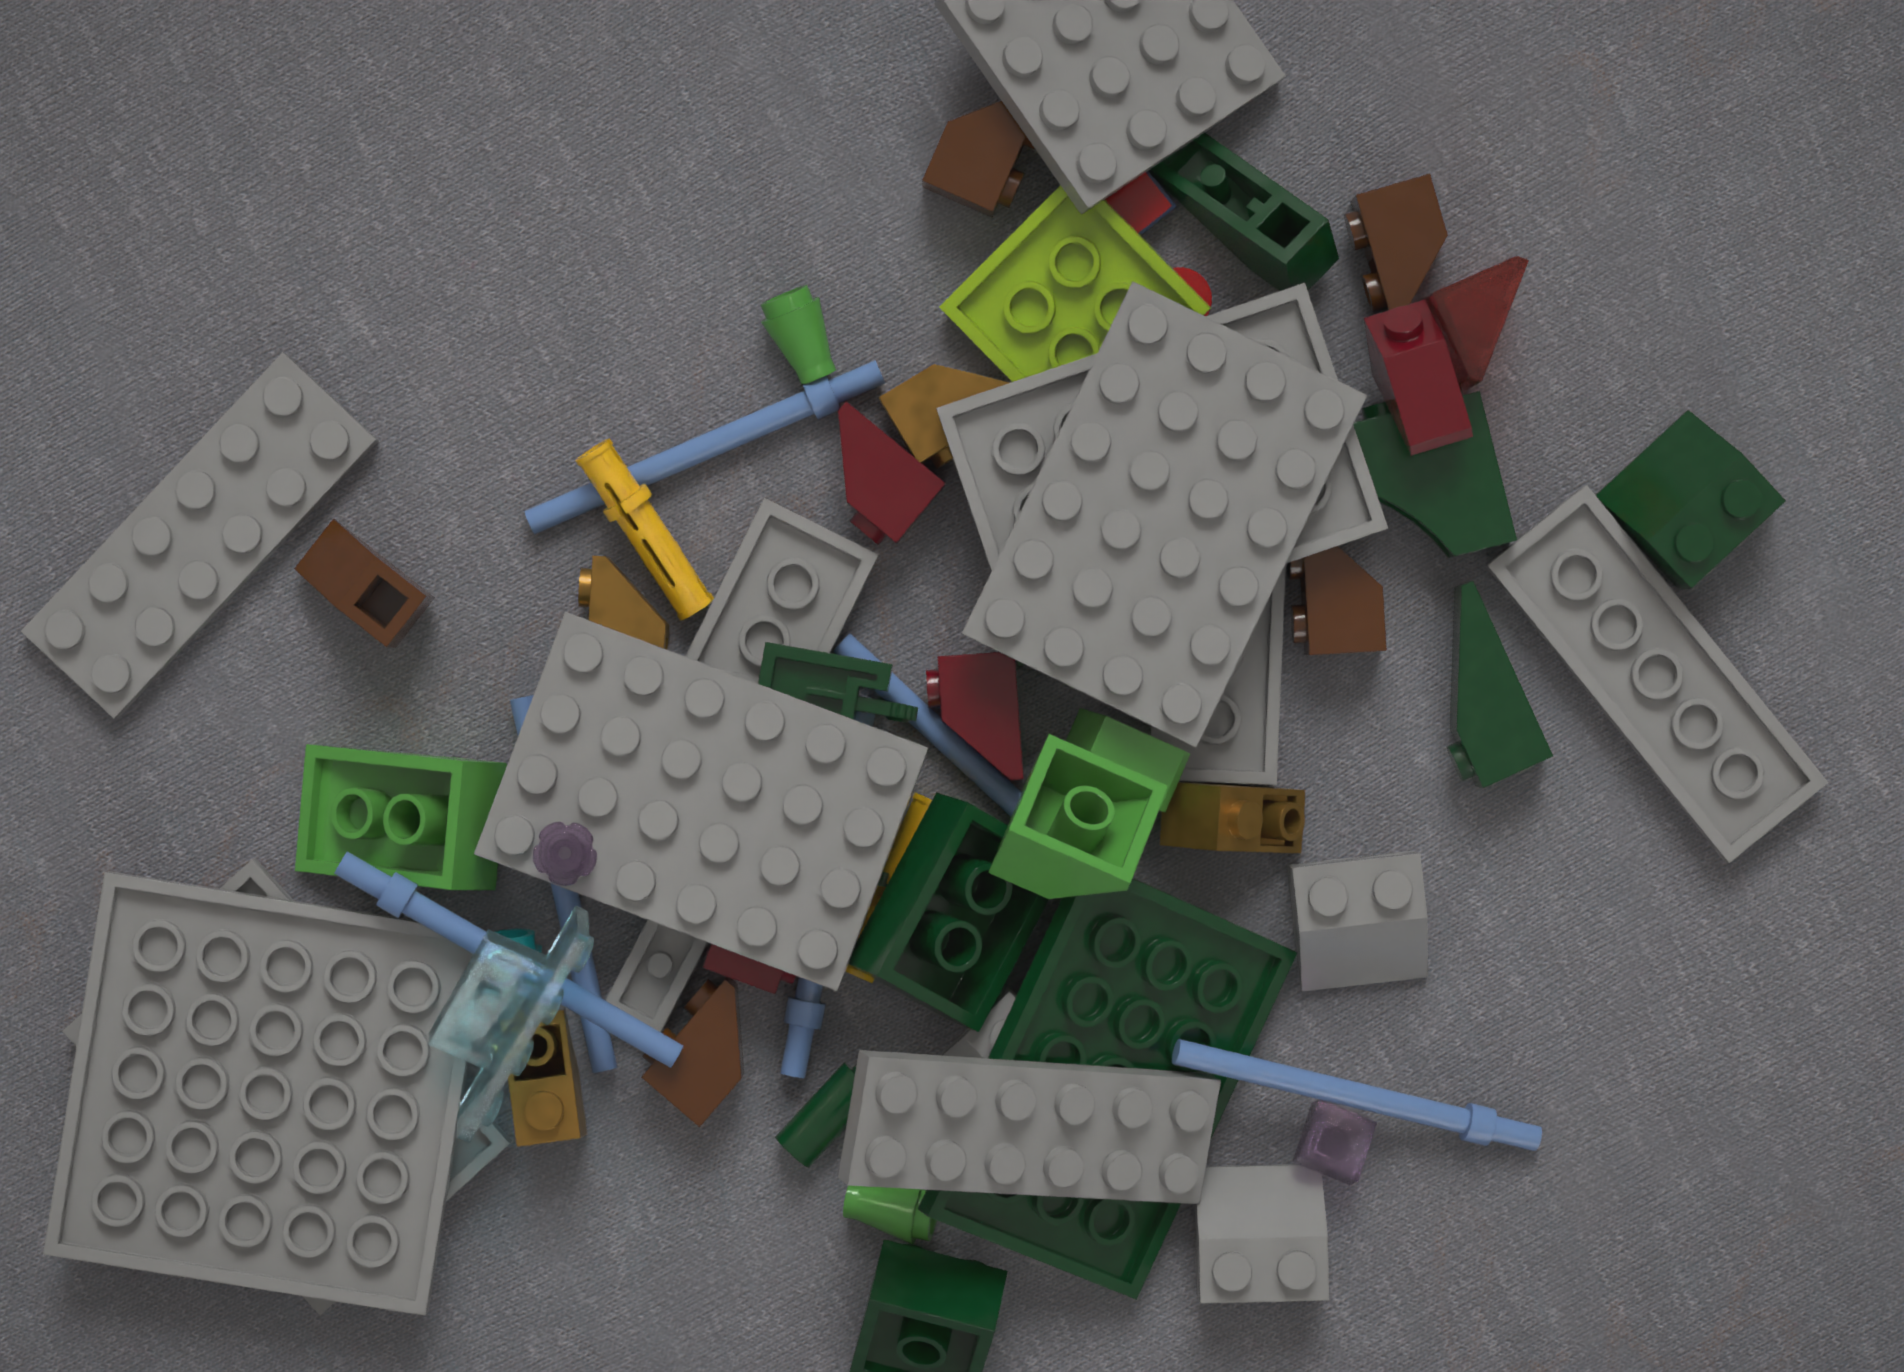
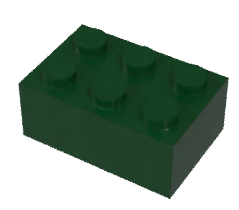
M936 792L855 945L849 965L942 1017L979 1032L1049 900L988 873L1008 825L969 802Z

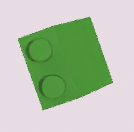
M1048 734L1028 776L988 873L1047 899L1127 891L1168 786Z

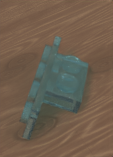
M578 906L574 907L547 955L488 929L430 1029L428 1045L481 1068L461 1101L457 1118L458 1139L470 1143L480 1125L489 1127L493 1123L502 1105L504 1092L501 1089L510 1073L519 1076L529 1061L534 1046V1041L531 1040L540 1022L546 1025L550 1024L558 1012L564 995V989L561 986L569 972L572 970L579 973L585 966L594 945V937L589 935V915L587 910Z

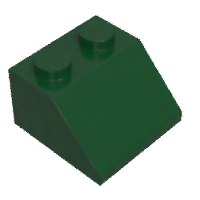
M1689 410L1685 411L1595 494L1622 529L1679 590L1693 588L1786 502L1739 450Z
M884 1239L849 1372H982L995 1333L1008 1271L987 1266L980 1261L963 1260L928 1251L917 1245L901 1244Z

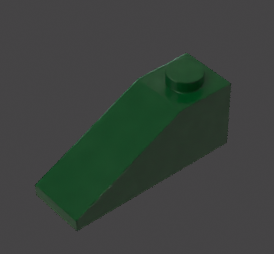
M1206 133L1148 170L1168 192L1242 263L1279 291L1303 283L1306 284L1309 291L1339 260L1329 219Z
M1469 581L1454 587L1449 729L1455 743L1446 746L1460 779L1464 781L1472 777L1476 787L1485 788L1551 758L1553 754L1474 581Z

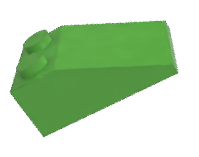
M306 744L295 871L337 876L334 872L348 851L391 877L397 872L421 887L446 890H496L498 863L477 856L474 852L507 763Z

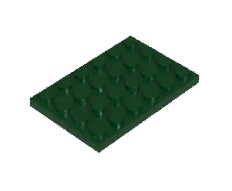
M1132 878L1127 891L1063 897L988 1059L1208 1073L1172 1064V1054L1177 1040L1181 1039L1250 1056L1298 952L1135 878ZM1212 1074L1221 1080L1211 1138L1237 1085V1079ZM926 1190L918 1210L932 1219L1137 1300L1181 1203Z

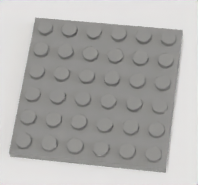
M111 871L104 872L43 1255L426 1316L431 1299L485 961L411 919Z

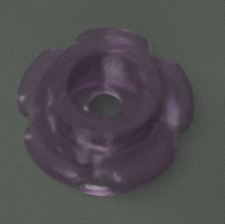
M559 821L547 825L539 834V845L533 848V862L536 869L540 873L549 875V880L557 885H573L578 881V877L588 876L596 866L597 851L592 846L594 838L590 831L579 823L565 825ZM562 847H568L571 850V856L568 859H562L559 856V850Z

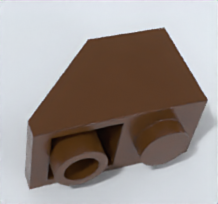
M999 101L947 122L922 179V187L992 218L998 204L1010 208L1025 173L1014 167L1024 145L1034 150L1035 148L1004 103Z
M1430 174L1357 194L1350 201L1353 212L1344 214L1345 225L1353 250L1356 251L1364 248L1371 273L1362 275V283L1372 312L1379 310L1385 312L1410 304L1448 236Z
M336 519L329 523L294 568L338 610L386 647L396 648L435 599L434 596Z
M1336 546L1288 563L1289 579H1300L1302 604L1291 605V632L1293 643H1304V656L1387 651L1383 586L1352 558Z
M726 977L718 987L709 979L685 1005L684 1009L693 1017L677 1035L668 1028L662 1032L683 1045L679 1056L671 1068L645 1053L642 1056L651 1066L641 1078L698 1127L706 1121L744 1075L738 984L729 977Z

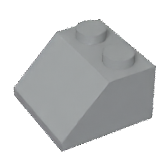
M1404 851L1287 865L1301 992L1428 977V916L1420 853Z
M1321 1164L1206 1166L1199 1204H1194L1196 1294L1200 1304L1329 1301L1328 1232Z

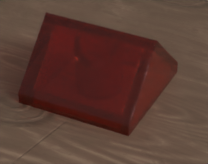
M1519 256L1512 257L1435 291L1424 299L1445 338L1458 384H1461L1462 389L1468 390L1482 382L1529 260Z

